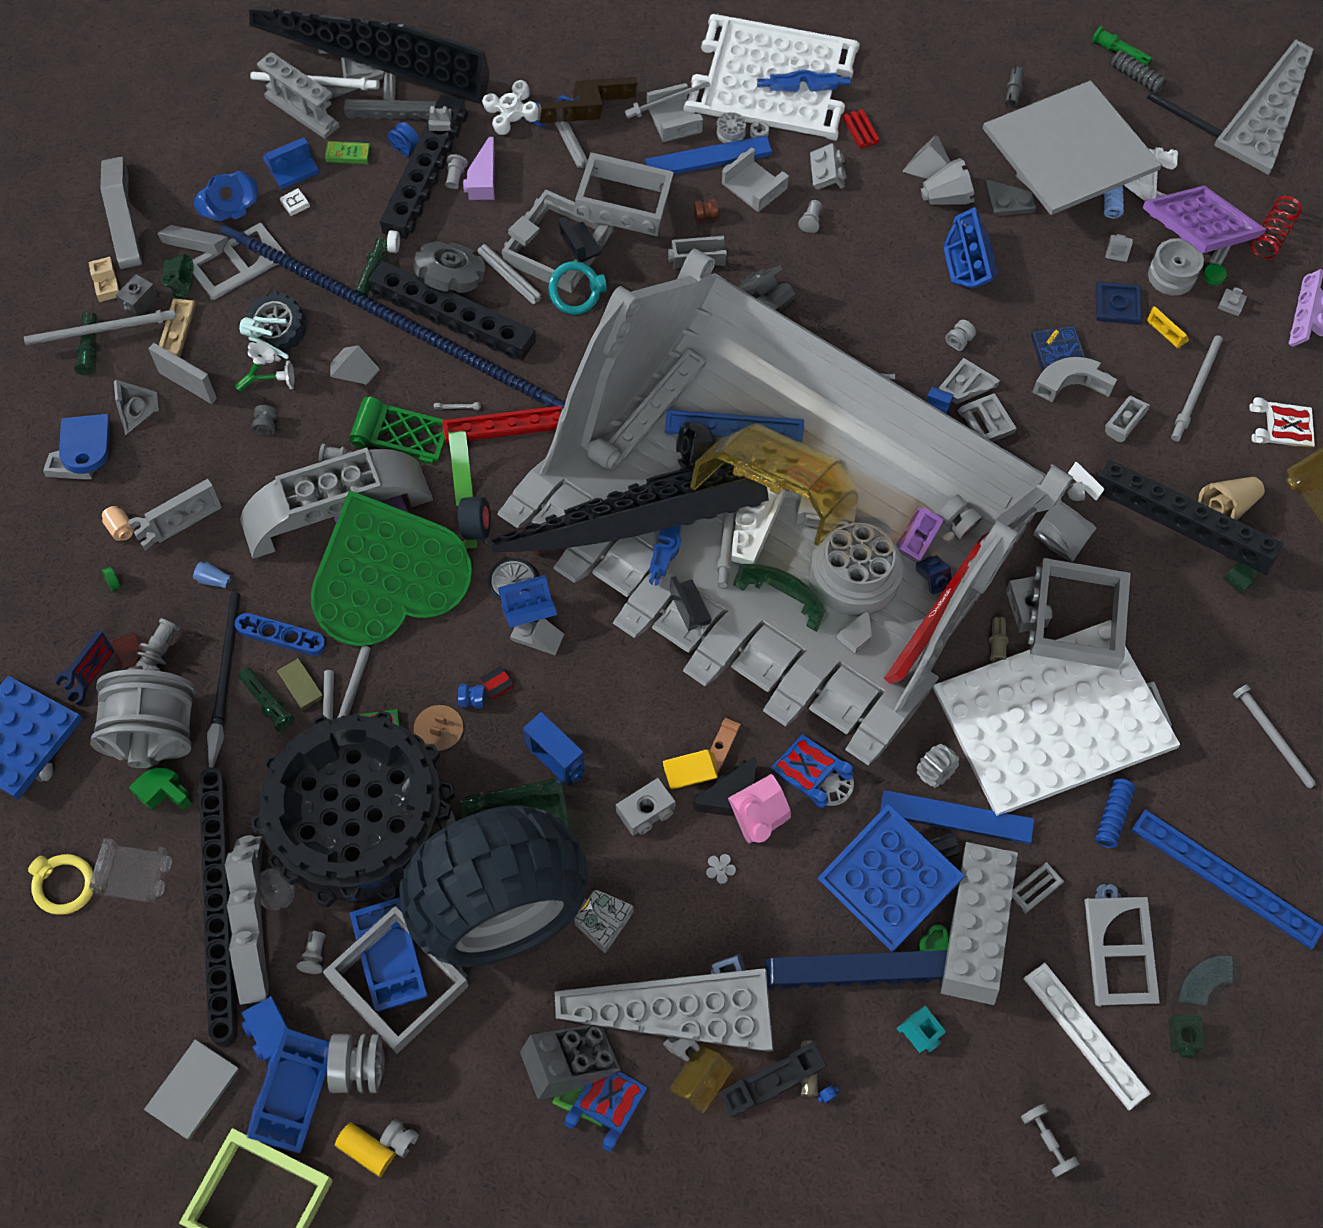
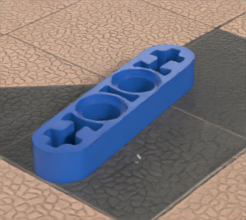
M250 613L241 614L235 620L237 632L247 638L311 656L322 654L326 648L324 637L314 631ZM248 621H250L251 625L254 626H247L246 629H244L242 623L246 624ZM267 627H274L276 629L274 635L270 637L264 636L263 631ZM295 633L298 635V639L294 643H288L285 641L287 635ZM315 640H318L319 646L315 645L313 649L307 643H314Z

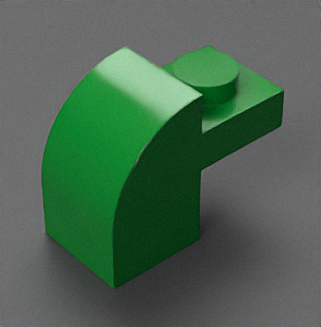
M155 768L143 773L129 787L134 796L151 810L166 796L184 811L191 805L187 798L190 794L179 784L181 780L178 775L166 768Z

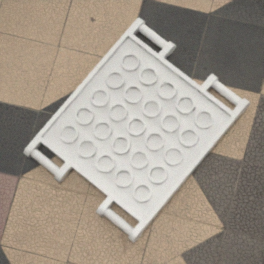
M713 14L710 16L706 39L701 45L703 52L711 53L715 51L709 76L695 74L691 80L692 87L705 82H709L710 86L705 88L701 102H696L699 90L689 94L688 101L685 102L683 108L685 112H697L718 117L724 113L735 112L743 116L745 121L749 123L763 121L770 127L823 136L830 140L838 139V126L841 114L845 109V104L841 101L830 99L832 90L812 92L808 89L806 82H800V89L797 92L771 91L770 87H757V78H770V74H790L798 70H810L815 73H837L841 77L850 76L852 78L853 62L860 46L857 41ZM723 26L719 41H713L717 27ZM842 49H847L848 51L845 65L839 64ZM827 110L833 111L830 127L824 126Z

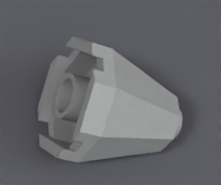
M959 158L951 161L923 182V188L920 189L923 200H928L930 205L969 204L975 202L974 197H972L974 190L968 169L964 171L962 169V166L965 165L964 160Z

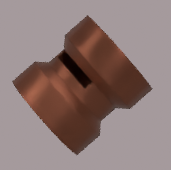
M715 198L708 199L707 202L700 200L693 202L696 223L704 222L706 219L711 221L718 220V206Z

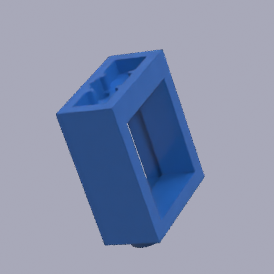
M540 712L523 728L525 746L566 786L570 782L576 783L584 775L583 751Z

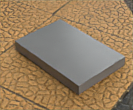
M153 343L148 348L160 374L211 404L217 399L207 373L156 343Z
M194 1040L144 1110L187 1140H190L240 1069L197 1040Z

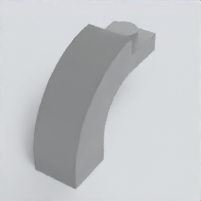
M1070 357L1050 364L1037 379L1032 393L1053 402L1062 388L1071 384H1081L1109 397L1117 379L1108 373L1099 371L1101 363L1083 357Z

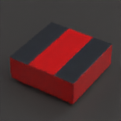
M501 666L480 678V682L485 685V689L493 700L514 687V684Z

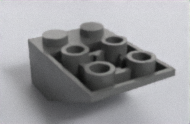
M586 1025L533 1034L529 1036L520 1051L538 1100L564 1095L620 1071L604 1028L600 1026Z

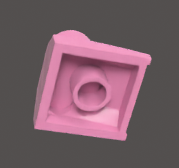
M772 774L728 798L744 838L749 844L767 840L772 830L791 818V810L782 788Z

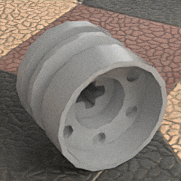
M333 1034L329 1044L327 1062L329 1092L349 1093L353 1080H356L359 1093L365 1092L367 1082L369 1092L378 1093L385 1067V1053L381 1035L373 1034L369 1044L368 1036L362 1034L358 1047H355L351 1034Z

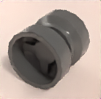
M268 405L255 407V420L252 423V431L257 435L272 436L275 433L274 422L277 420V410Z

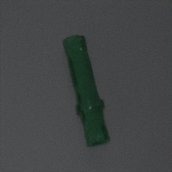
M380 237L376 239L372 252L367 255L366 266L355 289L356 293L359 292L361 296L365 295L366 298L370 290L368 279L382 260L384 261L383 257L387 250L386 239Z

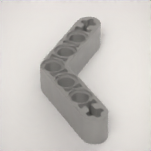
M122 156L102 160L100 187L120 269L143 265L128 200V171L125 159Z

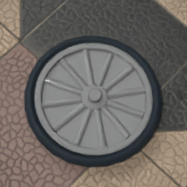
M516 558L506 559L492 568L488 577V587L492 595L501 601L498 587L535 578L538 575L533 566L528 562Z

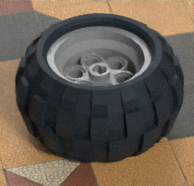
M504 806L485 810L443 828L425 841L416 851L405 868L404 879L400 882L403 918L409 934L426 953L435 956L440 962L460 967H475L503 961L546 942L562 931L574 919L584 902V893L588 886L587 861L575 835L560 818L552 816L549 812L526 806Z

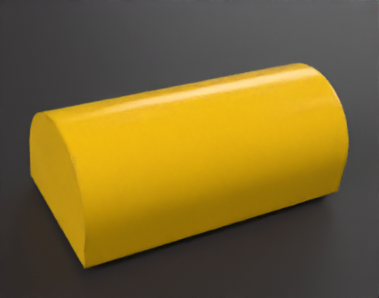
M352 1122L344 1127L335 1142V1147L378 1177L382 1176L396 1155L394 1151L384 1146Z

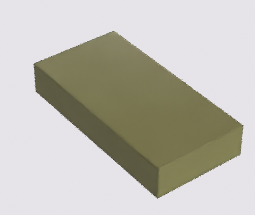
M298 658L277 670L302 711L323 699L322 693Z

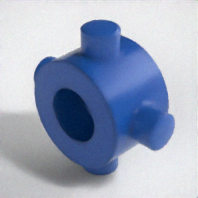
M832 1085L819 1093L818 1101H823L826 1104L838 1096L837 1092H839V1089L837 1087L834 1088Z

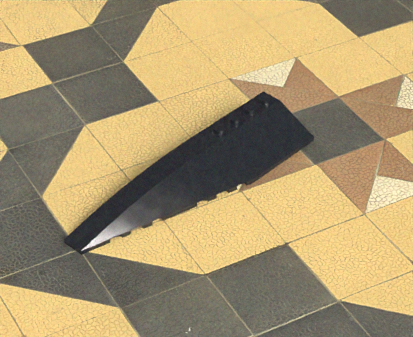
M258 7L249 8V24L251 27L476 103L481 102L488 89L489 68L485 51L405 24Z
M740 454L710 461L704 466L683 468L646 479V484L639 486L638 483L629 485L626 492L613 491L608 493L605 500L602 498L592 499L564 510L565 515L560 517L553 514L545 517L546 522L544 523L531 522L523 527V531L519 532L513 529L486 539V544L492 552L551 550L610 542L681 524L691 525L696 520L703 518L712 519L721 513H734L739 511L740 508L747 506L756 507L762 502L769 501L766 474Z

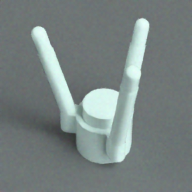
M257 316L253 319L248 317L242 319L239 328L242 335L249 336L250 341L263 342L275 350L279 356L285 359L289 358L281 350L258 338L262 334L273 335L272 331L264 329L262 323H287V319L261 318Z

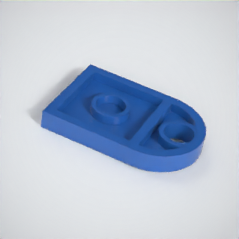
M108 414L61 418L59 457L65 469L73 473L85 474L93 472L104 465L109 455L110 418ZM82 460H88L84 464H78Z

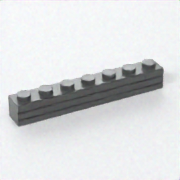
M345 99L344 112L345 117L350 119L361 117L362 119L387 118L392 120L400 118L406 120L407 118H412L414 120H429L431 106H435L436 101Z

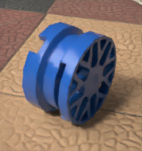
M405 122L399 123L387 135L392 147L396 151L400 150V153H403L405 157L412 153L419 140L415 130Z

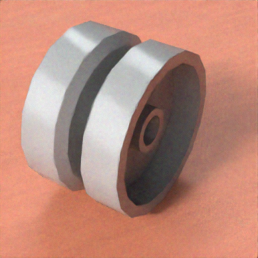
M1180 238L1162 242L1157 248L1154 259L1149 266L1148 277L1150 283L1161 293L1171 296L1189 292L1203 267L1204 258L1202 252L1197 251L1192 244Z

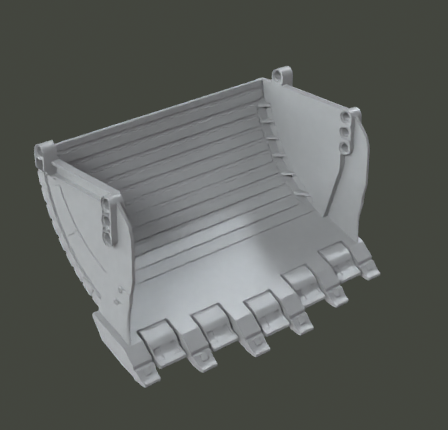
M694 248L688 254L676 280L632 292L623 286L615 289L600 324L588 344L569 389L565 406L560 414L555 436L546 458L525 476L497 515L516 528H521L531 521L541 524L546 522L545 517L555 514L557 517L565 515L564 510L595 498L605 500L608 493L613 491L626 492L629 485L638 483L641 486L646 484V479L683 469L678 463V459H681V452H676L678 435L665 434L667 411L625 461H621L614 470L606 469L588 458L587 447L592 440H597L598 438L608 442L688 348L705 359L706 365L668 410L804 420L802 444L715 438L718 448L710 461L740 454L763 473L773 470L779 472L796 465L832 487L846 488L848 493L843 495L841 492H838V497L843 499L844 502L858 504L856 513L861 514L859 523H867L878 527L889 536L895 545L917 508L924 507L937 515L949 500L959 494L968 503L967 508H973L983 517L982 520L963 539H959L951 531V525H945L942 522L921 561L929 556H939L951 567L953 578L979 538L986 533L989 534L981 541V548L977 555L968 563L969 569L961 579L930 641L902 681L891 684L884 677L942 592L932 595L929 592L928 581L916 570V562L919 561H913L901 554L903 574L898 591L886 607L869 614L872 633L871 640L856 653H853L836 638L840 631L861 615H848L830 608L816 595L810 581L809 572L814 549L820 539L832 530L804 525L805 523L796 525L800 505L799 500L784 497L755 566L732 562L726 588L718 587L719 573L717 572V562L721 557L725 513L718 514L717 517L712 519L703 518L696 520L691 525L681 526L679 532L681 538L679 552L674 559L670 560L666 576H661L659 584L654 586L655 579L653 585L649 583L652 574L649 573L655 544H663L658 541L659 531L610 542L567 548L553 568L574 583L588 576L592 571L593 575L626 597L630 596L613 624L633 638L638 637L653 625L652 629L688 653L698 647L683 672L702 685L706 686L718 678L732 662L731 668L767 692L779 684L763 712L784 726L795 720L819 694L809 707V710L847 735L861 722L845 750L865 764L870 765L882 754L906 725L939 679L931 671L949 636L952 635L961 623L962 618L964 619L973 607L975 600L977 601L980 595L988 588L1002 563L1013 549L1014 543L1019 540L1026 529L1027 523H1030L1036 512L1053 509L1059 503L1073 476L1051 464L1047 475L744 292L716 273L711 274L715 266V260ZM767 478L769 486L776 483L774 478ZM786 483L783 484V487L787 490L795 489ZM734 512V522H733V533H732L731 552H732L733 536H734V531H735V526H736V513H737V512ZM833 564L835 567H841L840 565ZM676 576L679 583L693 579L710 614L711 624L691 631L687 630L669 591L671 577ZM852 578L854 581H860L857 578Z

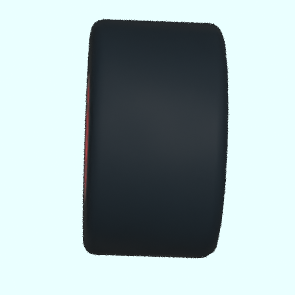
M485 497L462 498L458 507V525L461 536L465 540L486 539L490 533L491 523L487 499Z

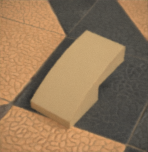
M111 257L89 262L98 301L102 302L117 298L116 294L120 290Z

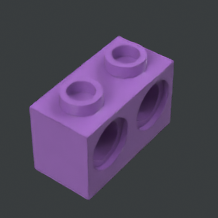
M924 507L917 508L896 544L899 552L913 561H921L944 519Z

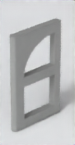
M261 222L243 232L249 237L258 233L262 243H266L272 249L276 248L277 252L281 251L282 254H286ZM232 238L226 242L221 253L224 252L240 273L214 287L199 268L201 264L218 256L211 253H204L186 263V266L208 293L210 299L214 301L273 268L278 263L275 264L261 255L248 268L232 248L239 244Z
M1148 897L1084 899L1095 1006L1160 1003ZM1139 909L1143 945L1103 946L1104 934L1109 923L1122 912ZM1144 956L1148 993L1108 994L1105 957Z

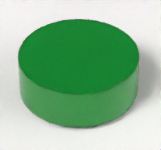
M1219 264L1208 265L1203 273L1204 280L1211 285L1222 284L1227 276L1226 269Z
M109 566L102 569V574L111 592L119 589L120 584L112 567Z

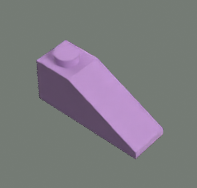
M493 137L487 139L467 170V179L463 180L464 193H468L469 200H494L495 148Z

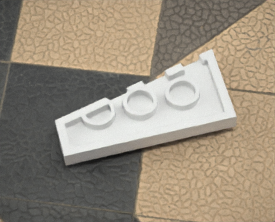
M767 486L769 501L762 502L756 507H743L737 511L731 552L732 562L755 566L784 500L785 490Z

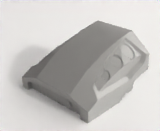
M1060 500L1053 509L1048 510L1033 535L1040 539L1050 550L1073 563L1097 528Z

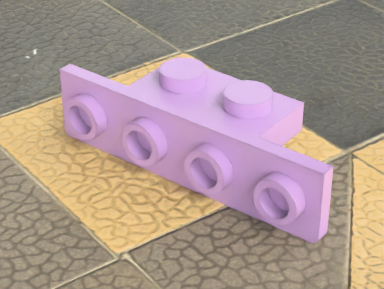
M1322 269L1310 273L1303 278L1289 340L1290 346L1294 347L1309 340L1311 330L1317 335L1323 336V290L1320 288L1323 278Z

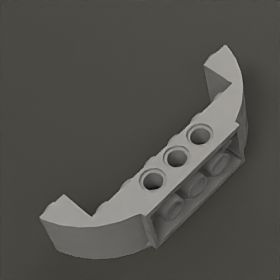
M364 448L275 476V480L261 488L247 502L242 511L240 521L252 559L276 552L271 537L340 515L349 490L379 502L406 494L411 507L433 501V497L420 463L415 458L395 450H368Z

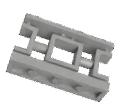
M272 52L257 63L258 68L270 77V82L266 85L268 91L264 93L267 100L324 139L340 127L339 122L326 112V108L331 105L329 99L332 97L330 91Z

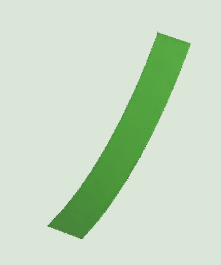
M466 431L448 433L456 506H459L462 498L473 497ZM477 540L462 541L466 549L477 548Z

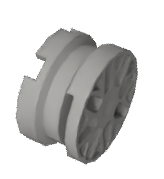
M735 112L721 115L717 120L718 139L722 143L743 140L746 130L744 117Z

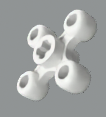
M523 80L516 81L512 86L513 92L505 94L501 98H498L493 93H489L483 98V105L487 112H501V115H497L493 119L494 130L499 135L507 134L511 128L510 122L518 121L522 116L529 122L538 120V105L535 102L521 103L522 100L527 99L530 95L528 84Z

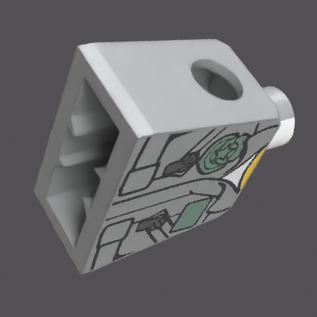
M594 890L588 900L584 899L574 919L575 926L606 953L632 916L633 906L603 892Z

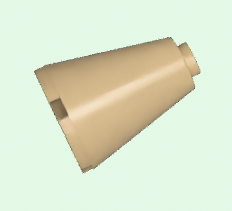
M1256 477L1210 483L1200 491L1198 502L1238 520L1264 495V485Z

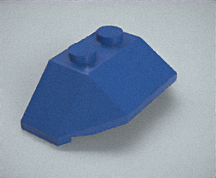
M974 207L955 216L954 224L943 246L951 282L973 289L994 280L998 273L990 237L977 209Z

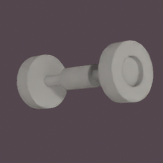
M1041 1104L1023 1114L1021 1118L1024 1124L1033 1120L1037 1122L1042 1131L1040 1135L1049 1151H1053L1060 1162V1165L1051 1170L1056 1178L1078 1166L1079 1162L1076 1157L1067 1161L1064 1160L1058 1150L1060 1147L1051 1130L1046 1129L1040 1116L1049 1111L1045 1104Z

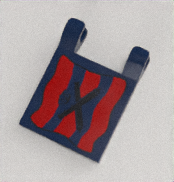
M98 629L69 669L55 677L57 685H60L63 680H68L64 684V688L70 690L67 693V699L71 701L74 695H79V698L75 701L78 706L85 700L86 689L115 652L102 631ZM76 679L79 686L72 689V687L74 686V681Z

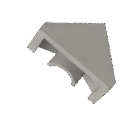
M935 135L928 141L902 172L929 179L949 164L950 160L939 137Z
M359 345L344 348L330 363V377L367 385L380 371L378 366Z
M119 380L114 381L115 400L126 435L153 412L159 411L157 392Z

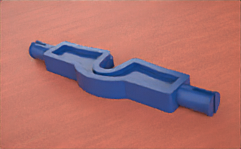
M798 70L790 74H770V78H757V87H770L771 91L797 92L800 89V82H806L808 89L812 92L837 90V86H850V76L837 77V73H815L810 70Z
M682 524L659 531L658 541L663 544H655L653 558L649 573H652L649 579L651 585H653L654 579V586L659 584L661 576H666L670 560L677 556L681 543L679 532Z

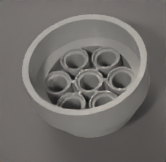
M850 523L828 532L817 543L810 565V581L816 595L830 608L848 615H862L866 611L872 614L886 607L895 597L903 574V561L897 546L884 531L867 523ZM833 564L840 565L841 567H835ZM852 578H857L860 581H854Z

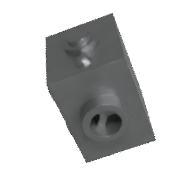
M137 274L116 294L121 309L133 317L144 315L159 299L154 285Z

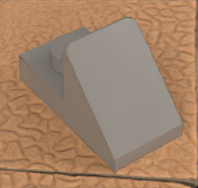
M540 619L538 623L533 621L515 626L510 640L556 655L564 633L546 619Z

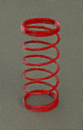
M1282 196L1276 200L1262 227L1266 223L1267 227H1264L1265 229L1269 228V230L1273 231L1271 228L1279 230L1282 234H1277L1284 236V239L1280 242L1274 236L1262 234L1260 237L1253 239L1250 244L1251 250L1255 255L1259 253L1254 248V242L1258 241L1263 246L1259 240H1265L1275 248V250H1268L1271 252L1275 251L1276 253L1262 258L1273 259L1276 257L1278 250L1281 248V243L1285 242L1286 235L1290 233V228L1295 224V219L1302 212V206L1299 201L1290 196ZM1289 199L1298 205L1299 211L1292 204L1278 203V201ZM1281 204L1292 206L1296 209L1297 214L1290 215L1285 211H1280L1277 206ZM1276 212L1279 215H1282L1281 213L1288 214L1286 219L1293 220V223L1289 226L1283 220L1274 219L1272 214ZM1273 220L1277 223L1275 220L1283 222L1287 226L1282 227L1288 228V232L1284 234L1279 228L1269 226L1268 221ZM1266 236L1272 237V238H1274L1275 240H1277L1278 242H1275V241H1273V240L1267 238Z

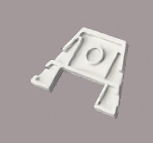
M1158 147L1154 150L1149 149L1162 164L1161 166L1168 169H1174L1177 166L1178 151L1171 149L1169 152L1163 151V148ZM1158 171L1124 185L1144 201L1165 196V194L1156 190Z

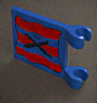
M803 734L770 768L783 780L809 797L819 808H824L828 804L826 793L817 788L834 770L845 780L851 779L854 775L852 765L838 759Z
M620 1071L587 1084L568 1112L564 1125L574 1129L582 1113L586 1114L610 1129L603 1141L602 1148L611 1152L645 1094L647 1087Z

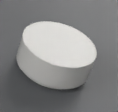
M390 230L387 238V250L389 253H397L400 246V234L398 231Z

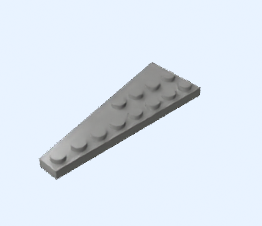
M766 969L555 991L556 1019L560 1021L768 1052L774 1051Z

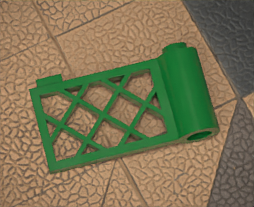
M365 397L359 408L349 440L353 446L359 449L374 446L386 450H395L418 457L419 462L433 464V461L438 462L445 437L444 431L433 436L429 428L434 425L443 426L442 420L444 419L385 405L374 397ZM387 413L397 415L400 420L389 424L386 420ZM413 419L418 420L422 426L411 430L407 422ZM403 424L407 433L397 437L392 429ZM425 430L430 438L419 443L415 434ZM387 431L393 437L392 440L387 442L378 440L379 436ZM411 437L415 445L409 448L404 447L400 441ZM433 442L437 449L435 454L425 452L422 447Z

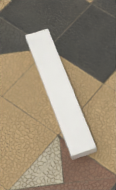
M1043 963L1024 978L1026 983L1128 1110H1131L1151 1094L1046 963Z

